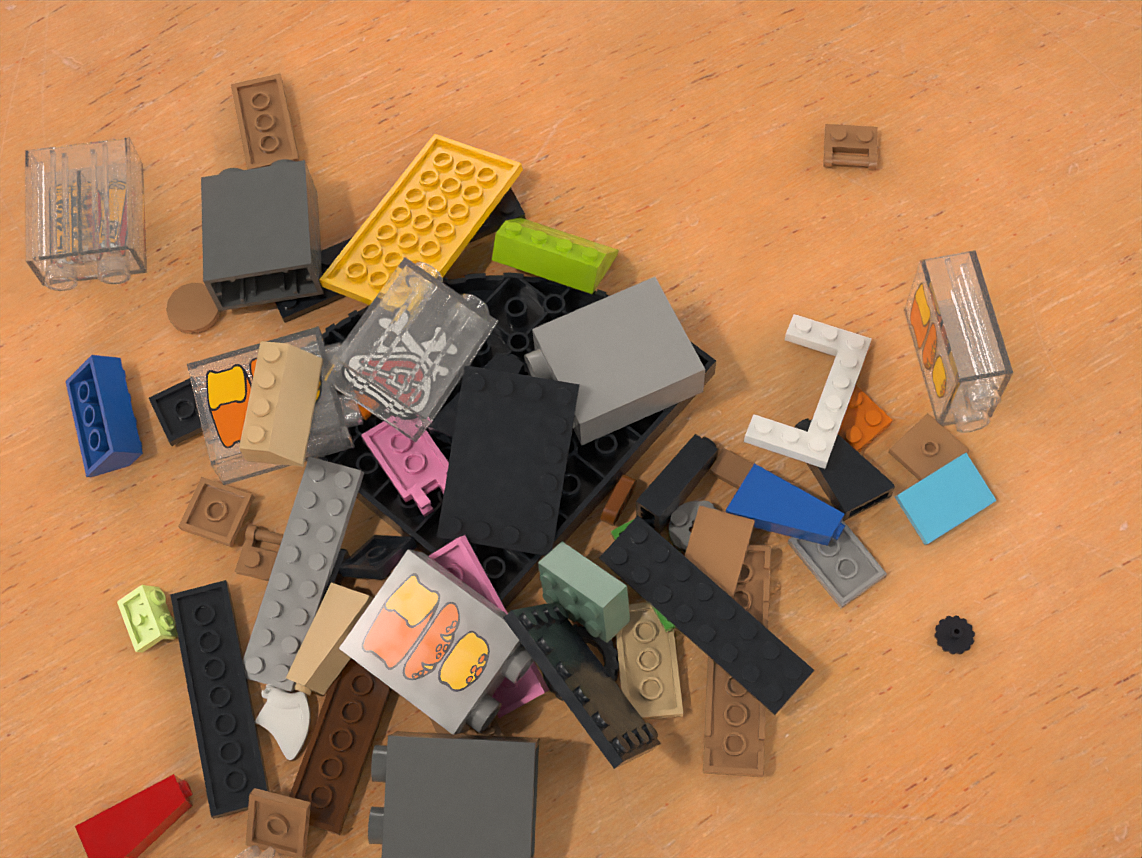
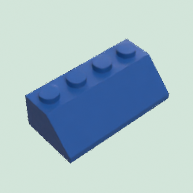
M91 355L65 381L86 477H94L128 467L143 454L142 442L139 439L137 420L133 413L131 395L128 392L125 379L126 373L123 369L121 358Z

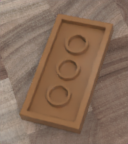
M281 74L231 84L247 170L270 166L273 162L282 159L299 161Z

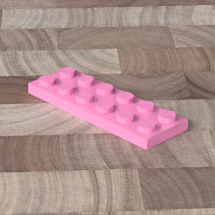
M465 535L428 556L508 614ZM534 661L516 684L505 677L492 697L502 704L497 713L498 718L549 691Z

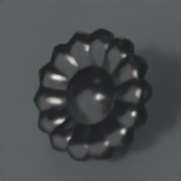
M957 615L954 617L946 616L935 627L936 633L934 637L937 640V645L942 647L944 652H949L951 655L956 653L963 654L964 651H969L970 646L974 643L973 637L975 632L972 631V625L968 624L966 619H960Z

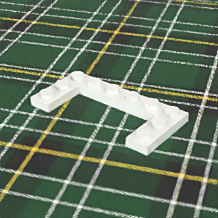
M794 314L787 329L785 340L836 356L808 432L753 414L744 442L825 469L872 338Z

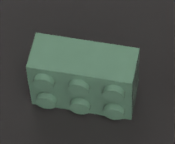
M563 541L538 562L543 590L542 596L546 603L556 602V604L563 606L569 614L568 619L583 625L593 637H599L607 643L630 622L627 585Z

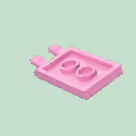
M390 417L362 434L364 442L405 503L414 499L424 517L432 513L434 509L426 495L440 487L444 494L449 462L419 419L401 421Z

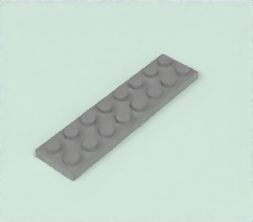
M312 457L308 458L244 655L243 665L247 679L295 692L294 687L296 683L286 679V676L322 603V598L335 566L363 479L364 472L361 470Z

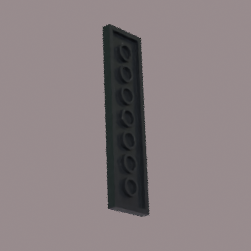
M638 515L599 557L606 566L670 621L772 714L776 715L814 672L812 667Z
M227 580L170 594L209 809L213 819L248 810L249 794L254 788L270 792L248 679L246 678L243 665V654L229 583Z

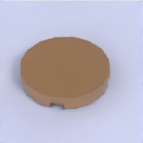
M189 283L179 287L172 293L167 302L166 311L170 322L177 330L185 334L205 332L214 326L220 317V311H218L206 286L202 283Z

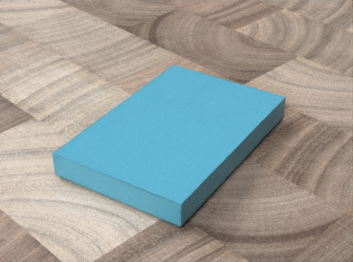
M967 453L962 454L895 496V499L924 545L934 541L997 501Z

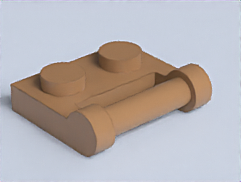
M825 124L823 167H831L834 164L868 166V169L876 170L878 127ZM833 152L868 154V156L833 154Z
M249 524L235 572L239 575L269 581L278 552L257 548L255 544L259 540L281 545L283 534L261 530L259 526Z

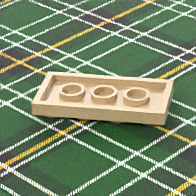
M648 602L629 604L630 622L616 634L621 691L643 720L683 716L674 629L665 632Z

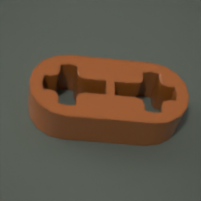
M626 474L622 475L602 512L601 521L615 526L637 484L636 479Z

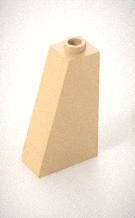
M334 583L330 584L286 676V679L296 683L294 689L309 696L312 691L322 695L325 694L351 658L339 648L374 599L373 597Z

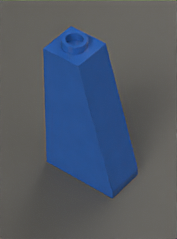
M755 463L726 508V513L755 520L754 528L826 546L829 545L832 538L838 540L846 526L842 524L843 512Z

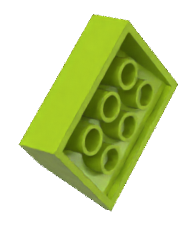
M524 218L506 220L497 231L492 261L593 294L617 257L619 250Z

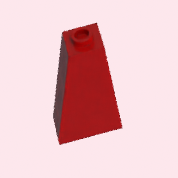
M173 774L76 825V831L88 858H137L193 806L189 798L193 793L186 779L181 781L180 778Z

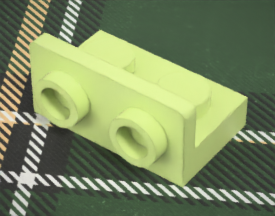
M141 585L117 601L135 652L143 653L163 639H175L178 637L175 620L169 612L165 594L161 591L160 587Z

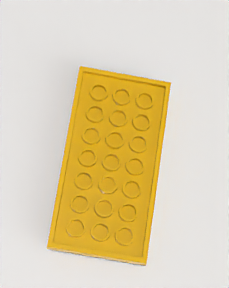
M434 134L319 279L321 286L390 314L397 309H402L408 313L411 321L523 171L522 164Z

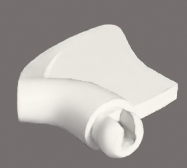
M267 684L265 686L266 689L261 692L262 697L267 699V702L255 722L266 728L274 736L285 757L293 761L300 753L310 728L311 710L307 695L303 692L289 693L271 684Z

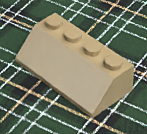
M260 342L239 446L246 461L304 467L323 365L322 358L291 344Z

